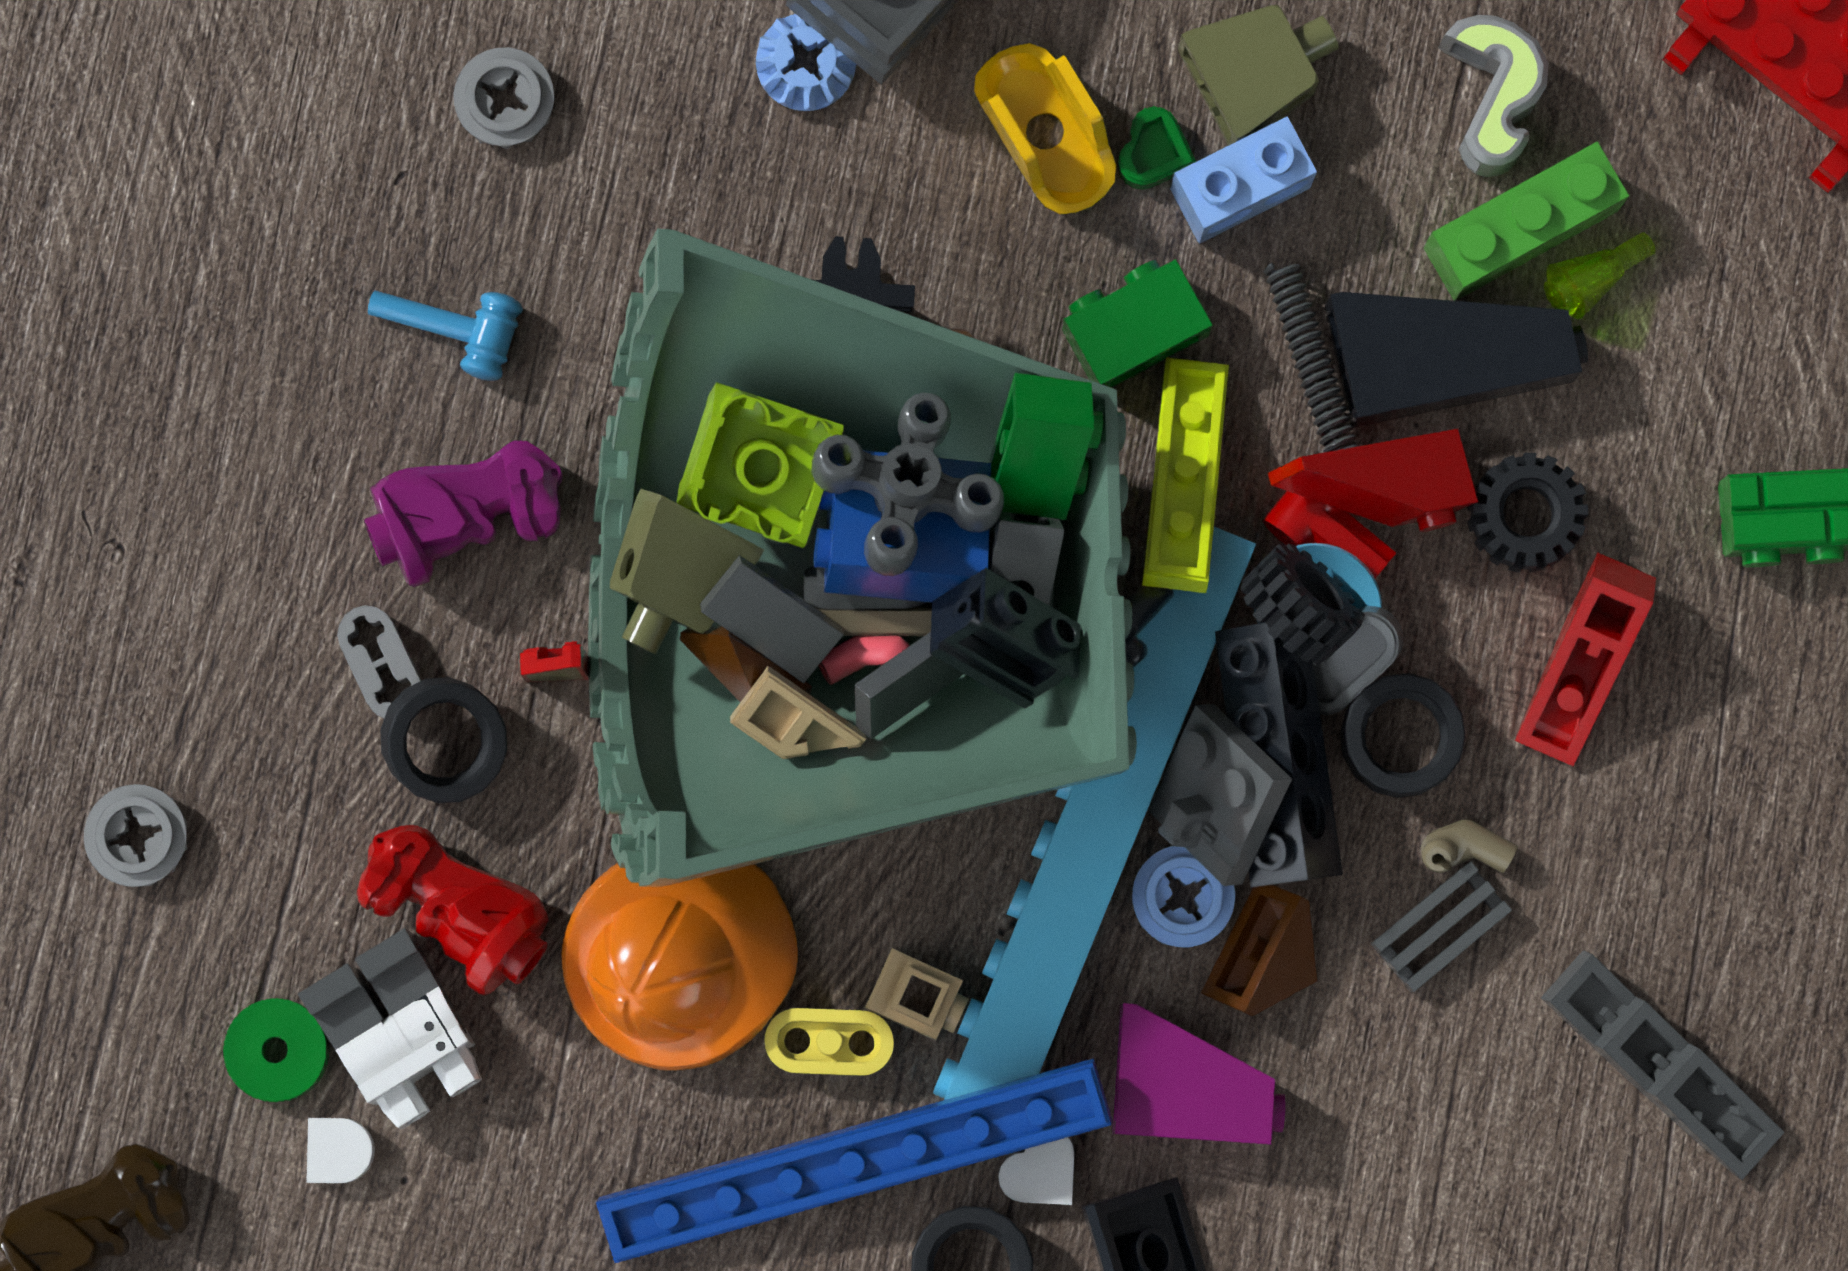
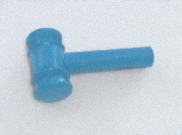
M375 290L368 304V314L467 342L468 344L464 347L467 355L460 362L462 370L475 378L495 381L503 376L501 365L508 361L506 355L515 328L519 326L516 317L522 313L523 306L509 295L487 292L480 297L482 308L475 312V319Z

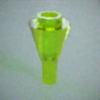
M1641 232L1614 249H1604L1549 264L1546 270L1547 281L1544 283V291L1548 301L1554 309L1569 310L1571 317L1582 319L1624 276L1626 270L1655 254V245L1652 239L1645 232Z

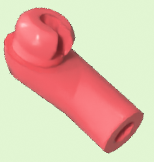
M854 636L832 648L818 667L825 680L832 685L865 666H882L910 645L901 636Z

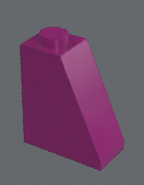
M1123 1003L1120 1005L1112 1134L1271 1145L1272 1132H1283L1285 1094L1274 1093V1078L1137 1004Z

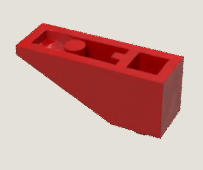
M1458 428L1302 456L1268 473L1271 485L1390 527L1417 522L1420 532L1432 531L1456 523L1457 520L1454 512L1478 502Z
M1597 552L1573 602L1516 734V742L1574 766L1652 607L1656 577Z

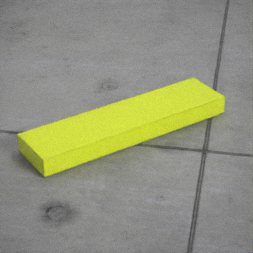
M1166 357L1142 586L1199 593L1207 592L1229 365Z

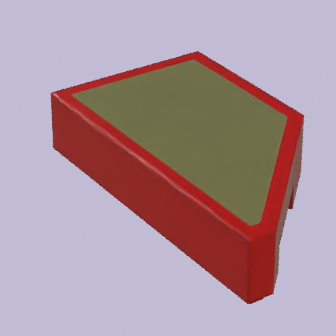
M577 641L566 642L562 648L547 649V647L524 649L520 653L521 676L526 682L589 680L588 655Z

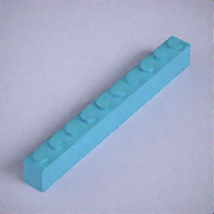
M1214 527L1207 592L1199 593L1173 589V598L1137 635L1138 639L1147 645L1148 651L1145 658L1133 667L1134 690L1131 699L1127 702L1128 726H1132L1135 729L1137 740L1134 761L1129 766V770L1122 774L1057 790L1055 796L1067 801L1058 824L1045 820L1031 853L1032 856L1042 860L1033 884L1023 879L1019 882L1006 914L1018 919L1009 943L996 938L982 972L983 975L992 978L993 982L984 1003L973 998L971 999L957 1033L969 1039L960 1062L949 1058L946 1059L932 1094L947 1100L1040 1073L1216 644L1215 631L1222 629L1256 543Z

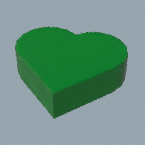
M1153 106L1144 108L1136 114L1130 129L1129 136L1131 141L1123 147L1119 155L1118 171L1125 184L1134 189L1144 190L1173 179L1175 172L1196 162L1181 128L1171 112L1164 108Z

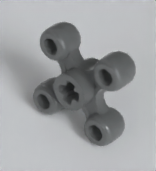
M923 392L915 394L905 402L898 417V433L901 438V445L896 446L887 455H871L863 451L856 440L846 435L827 437L818 445L813 455L811 472L815 483L822 490L833 494H842L849 492L851 489L863 490L875 497V503L878 510L882 513V517L871 527L866 536L864 556L867 564L873 571L884 576L902 574L911 566L918 550V537L914 529V523L920 521L927 513H945L953 517L954 522L960 528L968 532L980 533L987 531L997 523L1004 507L1003 490L994 478L985 474L953 478L941 471V465L933 451L943 443L949 432L951 412L948 404L941 397L933 393ZM833 463H839L843 466H837ZM972 501L978 502V503H980V504H982V505H977V504L973 503ZM885 544L893 545L897 549H891L887 547Z

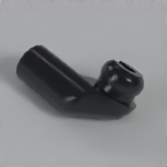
M1141 584L1127 598L1132 606V626L1128 637L1125 638L1126 662H1130L1133 667L1145 658L1148 651L1147 645L1138 639L1137 635L1173 598V589L1142 586Z

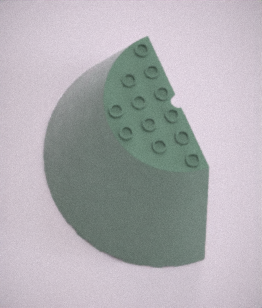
M657 228L638 270L639 277L643 278V293L631 292L626 310L624 331L620 335L611 381L613 386L625 387L624 397L620 396L616 416H608L606 436H602L599 481L595 495L593 522H601V534H599L598 544H601V555H591L588 617L590 717L601 718L602 736L605 742L593 743L594 764L598 770V793L601 810H605L606 814L619 816L623 834H612L611 848L619 867L626 869L628 880L633 883H639V886L642 887L668 886L1122 774L1129 770V766L1135 758L1137 740L1135 729L1132 726H1128L1127 702L1131 699L1134 690V669L1130 662H1126L1125 638L1128 637L1132 626V606L1130 601L1124 599V596H1120L1117 590V575H1125L1130 562V543L1127 537L1122 536L1121 513L1125 510L1127 504L1128 481L1124 474H1120L1119 451H1121L1125 442L1126 420L1124 414L1118 412L1117 390L679 231ZM1015 373L1092 383L1093 410L1102 411L1103 413L1102 435L1098 449H1088L1086 453L1089 467L1084 494L1073 495L1066 520L1059 519L1064 528V535L1049 604L1052 608L1080 624L1079 677L1073 679L1067 675L1059 684L1034 698V704L1026 709L963 674L874 738L870 739L866 735V740L861 747L851 749L840 747L809 752L807 756L782 759L730 723V716L740 702L679 640L680 633L687 628L672 622L656 655L621 638L638 603L611 590L610 579L636 497L640 489L662 495L675 503L677 502L679 483L683 478L706 407L707 396L716 382L844 425L842 435L856 440L862 447V450L889 453L896 446L901 445V438L898 433V417L905 402L915 394L923 392L933 393L941 397L948 404L951 412L949 432L943 443L936 447L933 453L937 458L989 463ZM817 510L804 548L766 538L763 534L728 522L723 524L713 522L764 549L755 566L804 599L803 574L807 568L814 566L816 532L818 528L827 529V510ZM1015 580L1011 583L1017 585L1021 580ZM842 636L834 647L854 636ZM924 636L901 637L911 646ZM880 665L865 666L832 685L825 680L819 667H817L807 679V682L812 686L810 695L856 726L855 684L878 669Z

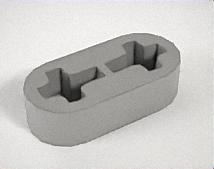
M364 605L353 608L344 615L339 624L337 634L340 648L367 704L377 716L384 719L391 703L384 702L380 704L378 696L386 691V685L379 671L389 667L393 677L400 684L410 681L412 686L422 681L396 625L384 611L377 607ZM362 620H367L373 627L384 626L385 632L377 637V643L384 657L376 661L373 660L370 652L363 645H356L354 647L352 645L351 639L359 635L357 624Z

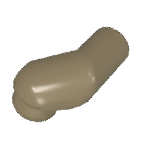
M1462 819L1432 830L1422 842L1421 855L1424 865L1436 873H1445L1451 867L1475 858L1503 874L1511 863L1518 845L1472 820Z

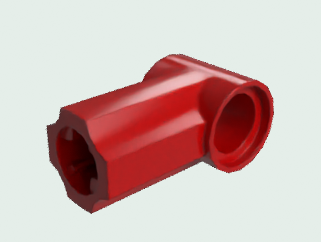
M1289 491L1284 493L1262 520L1265 527L1286 546L1288 544L1298 546L1307 543H1323L1350 552L1367 566L1375 579L1396 554L1393 549L1346 511Z

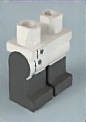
M405 928L355 958L367 981L372 984L390 1014L388 1017L383 1013L358 969L348 963L298 993L299 998L310 1015L316 1019L338 1053L367 1103L379 1105L385 1115L399 1129L406 1128L430 1112L414 1082L430 1072H436L450 1097L461 1094L482 1080L475 1058L469 1048L476 1044L464 1027L414 934Z

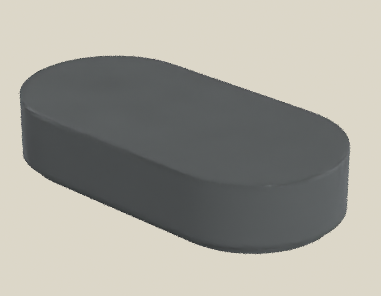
M1376 606L1359 608L1362 615L1359 618L1363 621L1362 626L1325 663H1313L1321 715H1330L1343 710L1399 656L1404 643V634L1399 621L1392 613Z

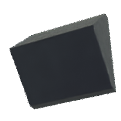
M1178 1177L1081 1206L1101 1271H1206Z

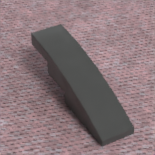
M1583 950L1541 997L1544 1002L1633 1086L1737 1178L1743 1180L1785 1133L1703 1051L1689 1044L1645 1000L1636 997L1593 954Z

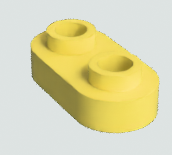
M788 1009L782 1011L771 1020L766 1029L764 1039L765 1049L771 1061L780 1069L797 1074L871 1075L881 1070L888 1063L894 1048L893 1034L886 1021L875 1013L862 1010ZM793 1029H802L810 1037L809 1047L803 1053L794 1054L786 1048L785 1038ZM856 1032H868L874 1039V1048L866 1056H857L850 1050L849 1041Z

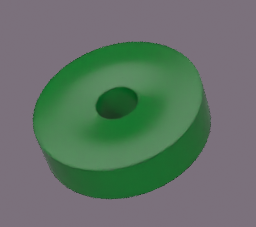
M280 998L261 1000L243 1009L230 1024L223 1045L224 1063L233 1082L249 1096L267 1102L291 1101L308 1093L322 1078L327 1068L330 1054L329 1039L316 1019L310 1015L307 1008L300 1003ZM274 1038L284 1040L288 1048L286 1057L278 1063L271 1062L266 1056V1046Z

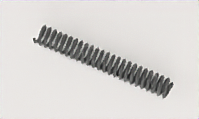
M1270 263L1265 267L1263 273L1269 276L1266 283L1272 285L1269 291L1275 295L1272 302L1279 304L1276 311L1281 313L1279 321L1285 323L1282 330L1287 332L1285 340L1291 342L1288 349L1294 351L1291 356L1292 359L1297 361L1294 368L1301 370L1297 377L1303 380L1300 387L1307 389L1304 396L1309 398L1307 406L1313 408L1310 413L1311 416L1316 418L1313 425L1319 427L1316 432L1317 435L1322 437L1319 444L1326 446L1322 453L1360 446L1353 444L1334 449L1342 444L1354 441L1357 437L1354 434L1330 440L1340 434L1352 431L1354 427L1352 425L1327 430L1349 421L1350 416L1345 415L1323 421L1331 416L1343 413L1347 409L1343 405L1331 410L1321 411L1329 406L1343 402L1344 398L1341 396L1317 402L1327 396L1340 392L1341 388L1339 387L1315 392L1323 387L1335 384L1338 380L1337 378L1332 377L1324 381L1311 383L1321 377L1333 374L1335 369L1327 368L1319 372L1307 374L1314 369L1329 365L1332 361L1326 358L1314 363L1304 364L1315 358L1327 355L1329 351L1327 349L1301 355L1308 350L1323 346L1325 341L1322 339L1309 344L1298 345L1306 340L1319 337L1322 331L1315 330L1304 335L1294 336L1302 331L1317 327L1319 322L1314 320L1303 325L1290 327L1300 321L1313 318L1316 314L1314 311H1309L1298 316L1288 317L1296 312L1311 308L1313 303L1309 301L1294 307L1284 308L1309 297V293L1303 292L1289 298H1282L1290 293L1305 289L1307 285L1305 283H1298L1288 288L1278 289L1286 284L1301 280L1303 274L1297 273L1283 279L1274 280L1282 275L1299 270L1300 265L1293 264L1282 269L1272 270L1275 265Z

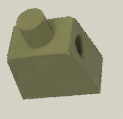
M1270 5L1191 29L1181 34L1178 52L1229 146L1281 120L1313 96L1319 80L1311 63L1338 50L1339 47L1331 26L1323 16L1292 30L1279 5Z
M640 489L610 579L611 590L638 603L621 638L656 655L672 622L700 634L705 633L714 621L701 612L700 603L739 555L755 565L764 549L702 518V516L662 495Z

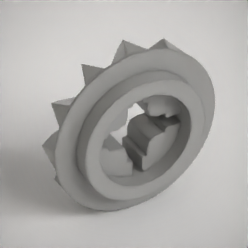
M508 47L490 49L472 58L460 72L454 88L455 110L462 126L481 144L488 143L508 149L510 146L522 142H532L535 135L545 125L550 123L555 100L552 80L545 67L529 53ZM517 76L515 96L522 103L523 107L526 108V111L520 108L515 110L514 108L506 107L502 114H497L495 120H493L495 103L482 87L491 91L493 88L498 91H504L508 84L514 82Z
M133 784L121 786L105 794L91 809L84 828L85 850L94 868L109 881L127 887L152 886L155 882L175 871L176 865L187 850V821L174 799L164 792L147 785ZM129 810L132 811L133 817L137 818L141 826L153 827L155 829L162 828V831L154 833V837L145 840L144 862H142L141 856L137 854L134 847L130 845L122 846L116 844L111 846V842L120 840V836L129 832L128 822L131 821Z

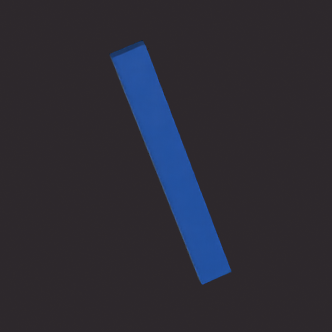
M1093 1058L601 1196L596 1201V1205L614 1263H619L1112 1125V1117Z

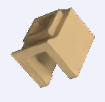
M892 948L865 1008L936 1041L941 1029L954 1034L969 998L958 994L963 980ZM912 976L941 988L929 1017L899 1005Z

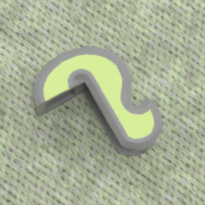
M1475 15L1456 21L1443 36L1438 48L1443 53L1479 70L1494 74L1458 149L1465 165L1474 174L1492 177L1508 172L1515 165L1528 143L1529 131L1525 128L1516 129L1513 125L1530 115L1546 89L1549 63L1538 40L1514 22L1497 16Z

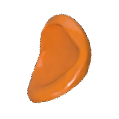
M616 863L584 892L577 903L566 928L561 958L565 987L573 1008L587 1029L604 1046L621 1057L642 1066L658 1070H687L721 1061L751 1041L764 1028L793 984L798 963V947L792 919L777 887L769 876L755 864L668 886L642 887L639 886V883L630 882L626 877V869L620 868L618 863Z

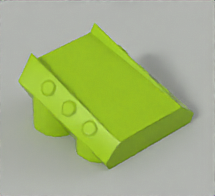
M716 382L707 396L706 407L683 478L679 483L676 503L698 512L704 519L720 524L728 522L763 534L766 538L804 548L824 491L815 483L811 472L813 455L818 445L827 437L842 435L844 425Z

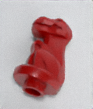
M417 825L399 826L377 834L368 848V865L361 874L357 889L358 902L366 910L373 908V913L376 915L391 917L407 900L419 904L421 909L416 915V932L423 937L436 938L441 943L446 956L466 965L465 976L467 985L481 995L491 994L507 978L516 985L520 984L536 967L548 946V943L541 939L540 936L549 922V918L541 900L533 892L520 885L460 862L446 852L437 838L428 829Z

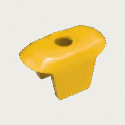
M1027 43L1002 50L984 63L975 75L974 92L1041 203L1046 208L1061 215L1082 211L1092 207L1102 199L1115 183L1116 163L1108 144L1103 117L1067 58L1063 55L1055 59L1045 48ZM1038 115H1052L1063 126L1064 134L1062 140L1051 149H1039L1033 146L1027 138V126Z

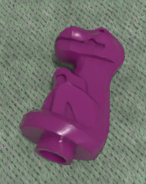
M514 440L489 459L477 463L412 467L387 475L370 488L378 514L363 520L381 566L383 567L397 561L407 584L417 587L430 582L435 560L456 553L470 542L482 545L493 542L497 534L493 519L499 514L509 513L518 536L526 541H538L539 537L547 539L554 535L560 527L561 508L558 487L563 479V473L560 467L541 449L528 441Z

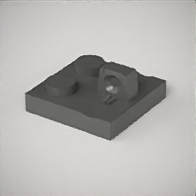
M1215 704L1195 705L1165 770L1162 784L1157 792H1155L1148 811L1162 824L1158 832L1172 846L1185 847L1223 886L1241 885L1292 778L1242 730L1233 725V722Z

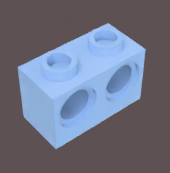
M1287 116L1175 172L1170 190L1200 244L1310 189L1317 171Z

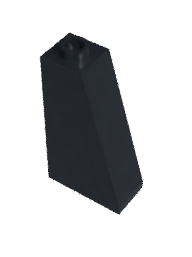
M1351 292L1330 294L1325 305L1350 423L1354 426L1353 428L1573 383L1582 373L1581 364L1588 362V349L1583 329L1580 325L1572 327L1569 310Z

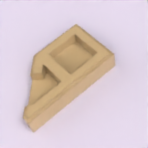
M767 666L730 716L731 724L782 759L807 756L809 752L848 747V749L861 747L866 740V735L859 728L769 666Z

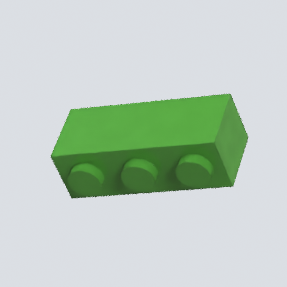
M1597 141L1433 231L1423 249L1453 301H1457L1617 213L1628 199L1629 194Z

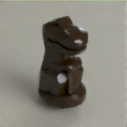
M140 1144L125 1145L115 1153L98 1176L81 1185L43 1195L22 1204L0 1221V1249L6 1257L0 1261V1271H97L107 1257H123L129 1251V1241L122 1230L134 1218L142 1225L149 1237L157 1241L172 1239L170 1236L177 1232L181 1234L188 1227L190 1215L187 1200L180 1187V1165L174 1159L152 1148Z

